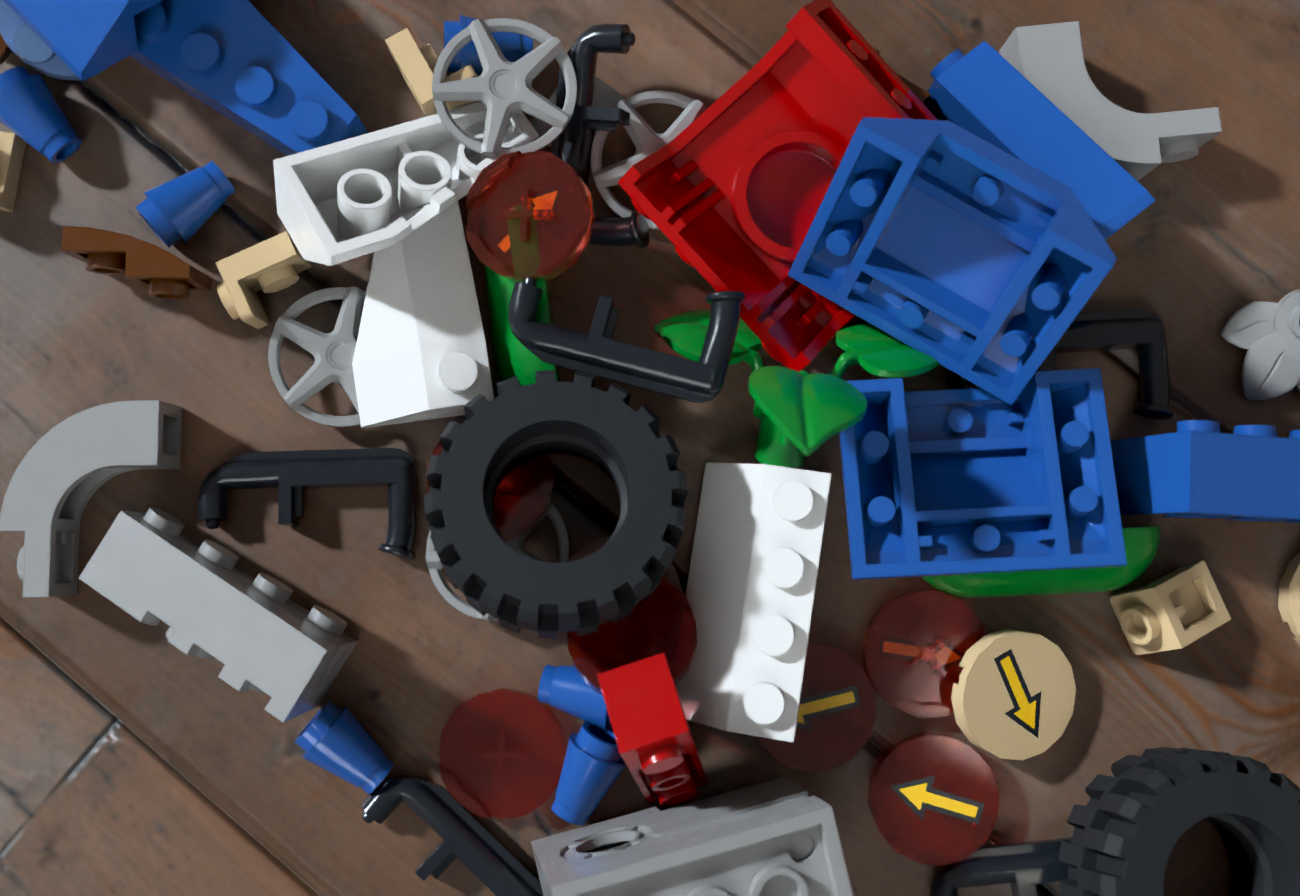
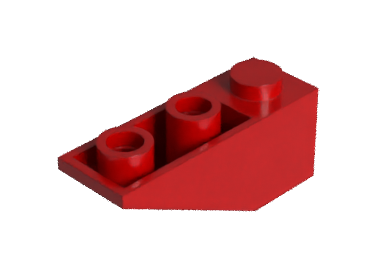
M663 652L597 674L619 753L648 804L659 801L661 806H672L697 795L696 788L709 783L665 653Z

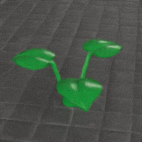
M693 310L670 316L654 326V333L659 332L664 342L683 357L699 362L711 310ZM741 318L729 362L730 366L744 361L751 368L752 374L749 377L748 389L755 400L753 415L761 419L754 449L755 458L762 464L796 469L803 465L805 456H809L830 437L854 426L864 417L867 408L865 396L853 385L841 379L849 367L860 364L867 372L879 377L905 378L923 374L940 364L936 359L911 348L865 321L845 325L837 331L835 343L845 353L840 355L830 374H809L804 370L796 371L781 366L763 367L762 357L756 352L763 349L761 340Z

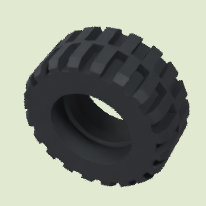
M556 370L535 371L536 383L520 386L516 376L497 383L499 395L497 398L488 402L485 396L479 393L464 406L466 420L462 424L456 421L449 422L439 437L443 450L440 455L431 456L426 478L430 488L429 493L424 495L425 517L431 532L430 538L447 577L454 588H458L464 594L468 604L482 616L488 613L499 620L501 627L519 633L521 628L537 631L538 638L558 639V633L577 631L578 637L598 632L599 625L613 620L615 624L633 613L634 607L642 599L647 600L659 586L667 568L670 567L684 531L687 511L684 510V502L688 494L686 472L680 471L677 468L680 452L672 435L661 437L658 432L661 419L648 405L642 406L638 411L633 409L629 405L630 391L616 383L610 386L608 392L594 388L595 375L575 371L573 382L556 381ZM554 453L581 457L598 466L612 480L620 498L619 521L607 543L587 557L560 563L535 560L512 549L500 534L493 513L496 489L511 470L533 457Z
M1169 747L1145 749L1142 756L1127 755L1112 764L1110 770L1114 777L1098 774L1085 788V793L1091 799L1086 806L1074 805L1067 820L1068 824L1075 827L1071 843L1061 841L1059 861L1068 864V878L1059 880L1061 896H1164L1165 869L1172 849L1179 838L1191 826L1206 818L1220 834L1229 855L1231 885L1228 896H1300V788L1284 774L1272 773L1267 764L1250 757L1236 756L1225 752Z

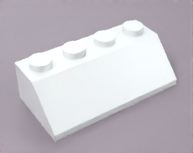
M706 462L673 675L687 720L724 731L794 742L829 501L831 473L767 464Z

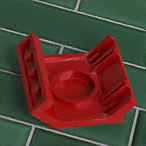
M814 0L803 6L785 25L788 31L751 70L677 137L634 164L617 182L631 197L636 210L645 218L655 223L674 244L679 257L689 266L696 268L716 292L741 291L745 294L746 298L741 302L740 318L761 340L763 348L770 357L781 362L786 368L796 371L802 370L811 363L837 331L855 316V314L789 277L788 273L858 124L864 117L937 120L831 0Z

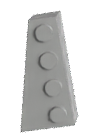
M150 507L147 513L123 510L119 512L79 576L80 580L138 621L157 626L161 620L168 624L170 627L165 634L168 642L186 655H195L208 660H212L214 657L224 664L218 677L237 691L245 692L248 688L258 693L268 694L272 698L264 710L281 722L289 721L320 705L358 642L357 639L343 632L348 625L346 621L320 606L314 605L311 611L290 600L289 598L293 590L289 586L262 572H259L256 578L252 577L235 566L239 560L236 554L210 540H204L199 545L181 534L185 527L184 523L160 509Z

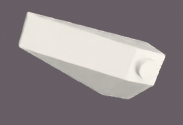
M481 101L449 110L456 124L467 135L481 143L483 142L487 110ZM523 112L510 118L502 147L522 146L539 138L538 133ZM437 113L273 160L277 214L304 260L332 266L394 246L519 157L494 158L467 148L449 133Z
M458 201L394 246L374 252L352 363L361 428L466 415L464 406L479 393L484 395L488 402L494 399L485 335Z

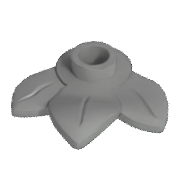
M1300 289L1288 293L1278 303L1254 301L1244 305L1229 318L1220 333L1221 337L1227 342L1239 348L1247 349L1241 371V387L1243 396L1248 400L1274 398L1292 390L1295 386L1300 392Z

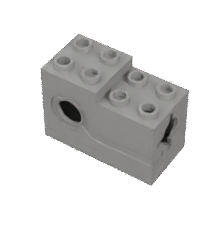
M779 777L663 811L654 806L531 841L543 896H853L832 806L816 796L808 797L806 790L785 777Z

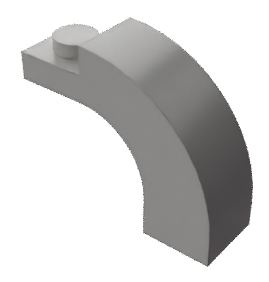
M1079 21L1015 27L999 50V54L1137 181L1161 163L1178 162L1197 156L1200 147L1222 132L1219 107L1162 113H1137L1121 108L1109 101L1099 92L1088 75L1083 57Z
M160 400L118 401L98 405L65 419L42 436L28 451L10 480L0 512V531L25 532L24 546L20 549L17 557V573L19 579L23 582L22 597L78 595L79 531L81 518L88 501L99 487L119 474L143 469H181L182 407Z

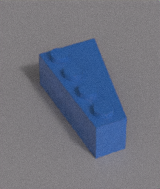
M163 0L134 16L138 51L131 56L137 62L287 156L369 133L353 109L248 0Z
M1184 420L1177 422V432L1110 440L1120 515L1163 514V517L1226 518V520L1300 524V430H1290L1289 438L1277 437L1276 426L1238 425L1233 427V434L1220 433V422Z

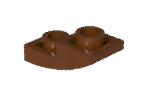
M63 226L62 251L86 263L87 271L107 275L125 274V277L149 289L148 295L157 299L186 300L189 298V290L211 291L212 279L154 244L108 230Z

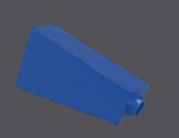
M985 40L966 55L960 48L956 49L930 72L934 81L927 91L931 95V108L929 110L938 120H948L1070 187L1105 240L1156 201L1135 178Z

